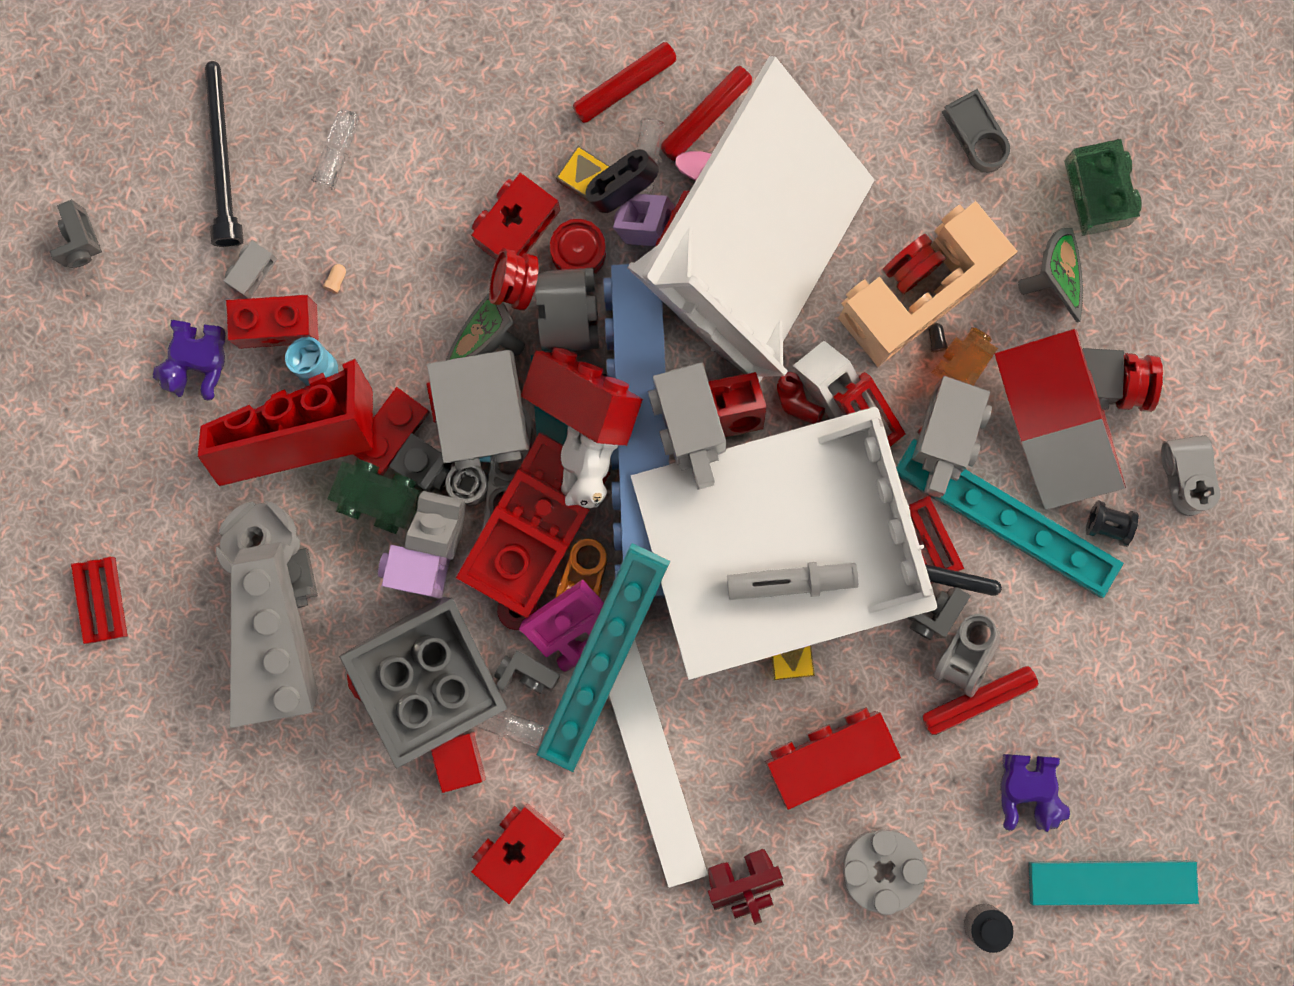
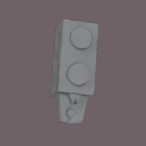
M703 363L654 375V390L648 391V396L654 416L659 414L663 416L666 429L659 431L665 455L674 454L676 464L680 465L681 471L692 469L698 490L714 486L715 481L710 463L719 461L717 454L726 452V439Z
M943 376L935 385L912 457L913 461L923 464V470L930 472L924 491L925 494L941 498L946 492L949 480L957 481L961 472L968 466L973 467L981 446L975 442L979 428L984 429L992 411V406L987 405L990 391Z

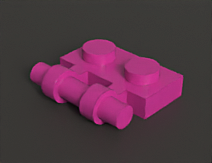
M581 580L531 614L528 618H525L519 630L545 657L559 650L563 655L557 659V664L562 671L567 672L576 667L588 640L587 638L582 642L576 641L575 638L584 632L590 636L604 602Z

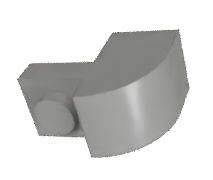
M423 491L418 499L417 513L406 534L405 549L453 560L463 534L465 500Z

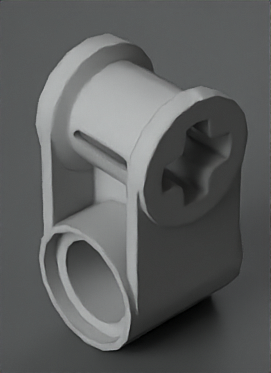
M1206 435L1164 441L1161 447L1163 468L1167 474L1174 508L1185 516H1194L1202 511L1212 509L1220 499V488L1214 465V451L1210 439ZM1190 491L1200 493L1201 500L1191 498Z
M974 614L964 619L952 643L941 657L934 673L935 679L939 681L946 679L965 689V695L973 697L981 685L988 665L1001 640L998 628L989 617L982 614ZM980 625L989 627L991 635L986 643L975 645L970 642L969 636L973 628ZM956 667V668H958V669H960V670H962V671L968 673L969 675H964V674H962V673H960V672L954 670L953 668Z

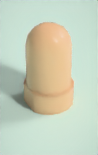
M336 264L332 267L323 285L324 289L338 294L346 274V269L343 265Z

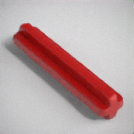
M668 42L661 43L574 102L573 109L575 114L583 123L589 122L674 64L677 60L674 49Z
M736 66L661 143L662 152L672 161H676L677 156L685 153L751 85L752 76L742 66Z
M1024 666L979 687L973 697L964 694L922 715L924 725L931 735L942 733L1036 689L1039 686L1037 676L1029 666Z

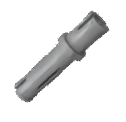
M809 562L807 567L727 575L729 600L810 593L811 597L820 596L822 591L858 588L859 585L856 563L817 566V562ZM784 580L789 581L788 584H777L756 587L752 585L753 583H764Z

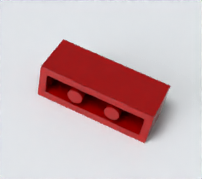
M557 347L553 349L552 353L535 350L521 397L596 443L627 446L643 401L641 397L628 390L629 384L613 377L602 376L603 369L590 363L576 361L577 354L569 350Z
M867 707L845 716L847 724L832 730L830 724L822 726L807 734L810 741L795 747L791 741L770 751L772 758L764 762L787 810L901 759L881 712L874 711L869 713Z

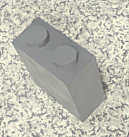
M510 350L427 364L443 462H455L456 470L481 466L479 458L495 455L497 463L521 459L520 451L529 450L530 448L514 353Z

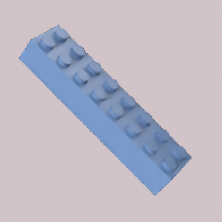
M629 264L611 265V277L603 278L606 311H613V318H605L607 350H614L615 352L614 359H607V377H613L628 383V390L643 399L628 445H618V448L613 450L611 454L612 470H619L620 481L612 482L613 509L621 510V523H613L615 551H623V560L632 543L652 552L631 475L669 465V455H665L659 431L666 429L662 414L654 416L648 396V391L654 390L653 376L665 373L663 304L627 268ZM622 564L615 565V578ZM661 583L653 599L665 598Z

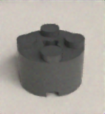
M593 267L551 270L538 273L536 305H538L539 311L538 329L542 351L553 352L555 347L569 351L599 349L598 325H591L590 322L598 320L596 296L588 295V292H595Z

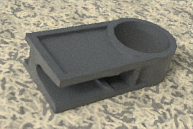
M976 89L946 105L942 114L966 153L970 164L975 169L986 173L997 171L1002 167L1010 154V143L979 90ZM982 139L996 141L1001 146L1003 152L1002 159L993 164L981 161L975 152L976 143Z

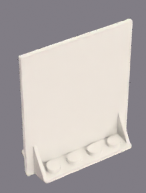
M769 56L660 243L635 263L630 262L627 268L711 347L712 352H717L744 374L756 372L759 382L763 377L785 376L788 370L783 366V341L875 179L775 56Z
M877 407L727 448L726 452L717 454L719 461L710 463L715 481L714 486L698 490L692 469L681 471L680 465L676 463L631 475L651 550L653 553L671 561L661 581L688 680L933 611L937 608L921 553L924 545H919L910 509L903 493ZM809 562H817V566L856 563L858 588L822 591L820 596L811 597L810 593L729 600L727 575L807 567ZM784 580L764 583H753L752 585L756 587L777 584H788L789 581Z

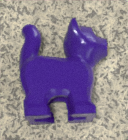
M171 320L170 327L173 330V337L168 347V358L162 364L154 367L153 378L158 381L163 390L173 392L178 397H182L188 380L187 370L204 373L205 378L201 384L200 392L204 400L210 401L215 397L214 388L218 384L225 363L223 348L226 339L225 329L220 326L204 324V336L200 339H195L197 328L191 327V324L185 321Z
M1003 754L1002 767L1004 768V774L1000 783L1002 809L1005 815L1003 827L1006 830H1014L1019 822L1016 808L1018 803L1036 802L1034 817L1038 830L1043 829L1045 832H1048L1049 829H1057L1063 821L1069 819V806L1065 805L1058 796L1059 784L1056 768L1060 764V758L1037 756L1035 771H1028L1026 766L1030 763L1031 756Z

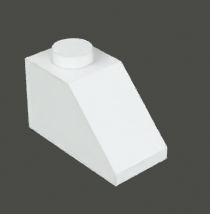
M823 341L796 362L793 367L810 395L819 406L825 408V413L828 417L833 419L844 416L833 396L838 392L844 394L849 383L853 382L856 384L860 379L851 362ZM866 391L863 392L862 396L870 408L875 407ZM853 400L850 403L855 412L860 411Z

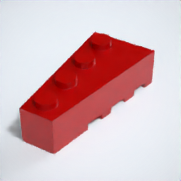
M353 359L343 363V371L327 378L324 373L309 378L310 385L290 394L285 389L270 395L271 398L264 405L253 409L249 404L201 425L197 457L217 485L232 484L372 450L373 390L357 360Z

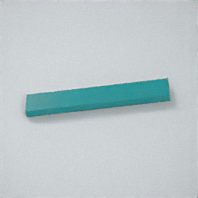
M912 439L898 462L896 469L899 479L924 493L930 472L922 469V463L912 460L917 440ZM966 469L961 472L957 481L949 480L946 492L941 498L928 495L1099 598L1105 597L1124 564Z
M633 543L630 545L538 749L537 756L574 772L671 562L670 560Z

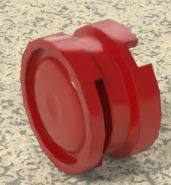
M570 219L560 224L553 232L550 240V253L556 269L593 267L594 274H597L603 267L606 259L605 238L601 230L591 221L584 219Z
M927 234L921 235L910 243L882 269L888 278L894 277L898 282L896 287L902 295L913 289L917 283L928 277L947 259L940 250L935 251L931 246L932 240Z
M502 248L495 260L490 278V303L500 305L502 302L511 304L513 309L525 311L532 300L539 270L537 256L526 253L518 256L516 251Z
M1125 353L1123 399L1115 403L1118 409L1130 410L1133 407H1138L1140 411L1152 412L1156 409L1163 385V365L1159 356L1146 355L1144 358H1138L1136 354Z

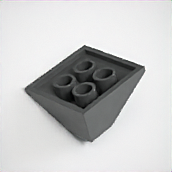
M442 597L339 656L396 769L507 709L453 598Z

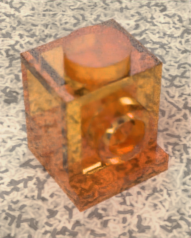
M971 327L962 340L957 336L953 339L942 356L948 362L941 360L931 373L940 379L946 376L974 386L998 348L990 343L992 339L989 335L980 329Z

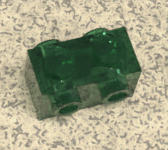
M1117 139L1074 148L1066 157L1064 163L1082 236L1130 226L1140 217L1139 212L1142 209V200L1139 191L1136 188L1133 189L1130 177L1132 159L1130 153L1127 150L1124 151L1122 140Z
M356 458L354 465L342 461L327 500L338 503L336 512L359 520L361 513L376 518L373 526L393 534H397L399 527L409 530L417 513L418 499L422 493L415 489L417 481L394 473L392 480L377 474L378 466Z

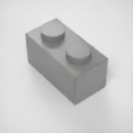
M252 240L249 245L246 244L239 253L240 258L235 265H231L227 269L223 281L248 299L253 296L277 261V258L271 252Z

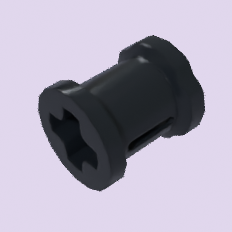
M1098 500L1091 509L1086 525V534L1092 537L1096 534L1118 540L1120 546L1128 547L1136 533L1139 514L1134 511H1130L1127 514L1108 508L1105 502ZM1110 521L1119 525L1116 527L1105 522Z

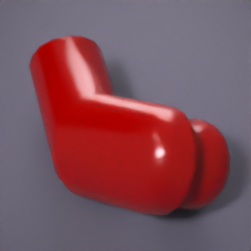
M790 371L785 376H780L777 383V392L783 410L787 414L810 424L821 422L825 408L807 400L798 374Z

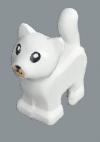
M568 426L567 439L561 451V462L564 467L561 491L564 495H567L565 497L566 505H579L584 508H596L599 506L607 494L602 479L608 472L611 454L613 450L618 448V445L596 443Z

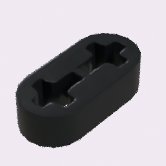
M634 150L595 176L586 188V198L599 212L610 213L649 187L656 179L659 167L645 150Z

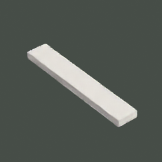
M634 640L609 696L665 878L670 888L708 876L636 641Z

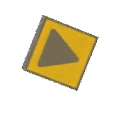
M578 145L556 176V180L588 201L585 194L588 184L595 176L607 169L609 165Z

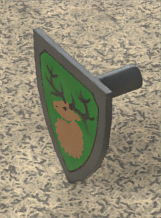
M1061 228L1054 232L1047 242L1046 249L1043 252L1040 274L1020 279L1018 281V288L1022 295L1053 288L1074 320L1078 323L1081 322L1083 306V278L1079 250L1073 228Z
M488 293L458 333L446 360L493 353L499 346L512 351L514 356L520 355L525 348V344L507 331L513 324V321L505 303L502 302L500 305L490 303Z

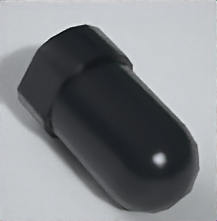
M940 323L932 324L929 327L931 352L948 350L943 326Z

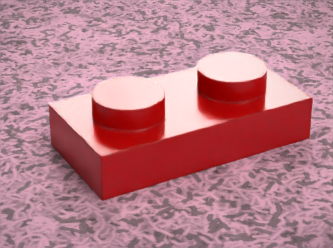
M396 386L373 417L372 450L353 455L383 476L410 434H414L430 411Z

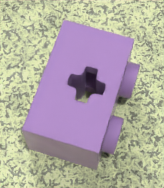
M391 545L389 553H383L381 556L378 577L383 578L382 586L440 599L443 595L450 559Z

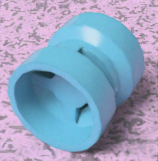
M301 337L295 340L286 351L285 362L287 367L306 386L310 385L309 378L320 373H324L326 378L338 373L336 359L315 338Z

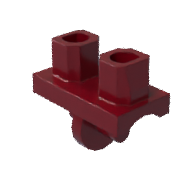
M765 849L744 856L750 873L748 877L735 881L729 862L708 868L711 887L708 890V894L714 910L746 900L744 903L731 907L734 918L751 914L754 925L762 923L759 910L771 907L774 904L770 893L755 899L754 896L784 886L779 866H773Z

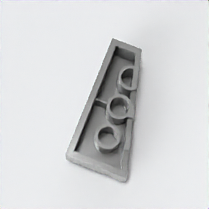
M281 542L240 549L231 565L230 728L312 713L318 697V689Z

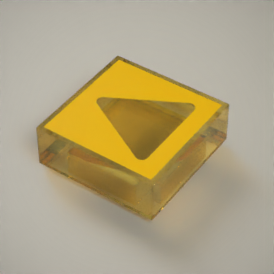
M811 645L771 656L774 681L815 676Z

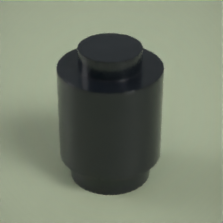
M978 904L972 907L965 916L964 930L966 935L983 951L997 953L1006 949L1011 943L1014 934L1012 922L1007 915L990 904Z

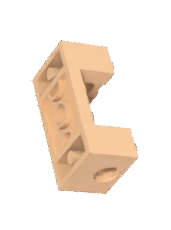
M976 201L966 209L961 204L955 207L941 220L943 223L934 230L938 237L932 242L931 246L935 251L940 250L947 259L944 263L952 272L941 282L942 285L934 291L936 296L932 298L929 293H926L909 307L910 310L907 311L880 277L870 284L864 279L846 294L847 298L841 303L844 308L838 319L877 367L881 366L1000 272L1018 252Z

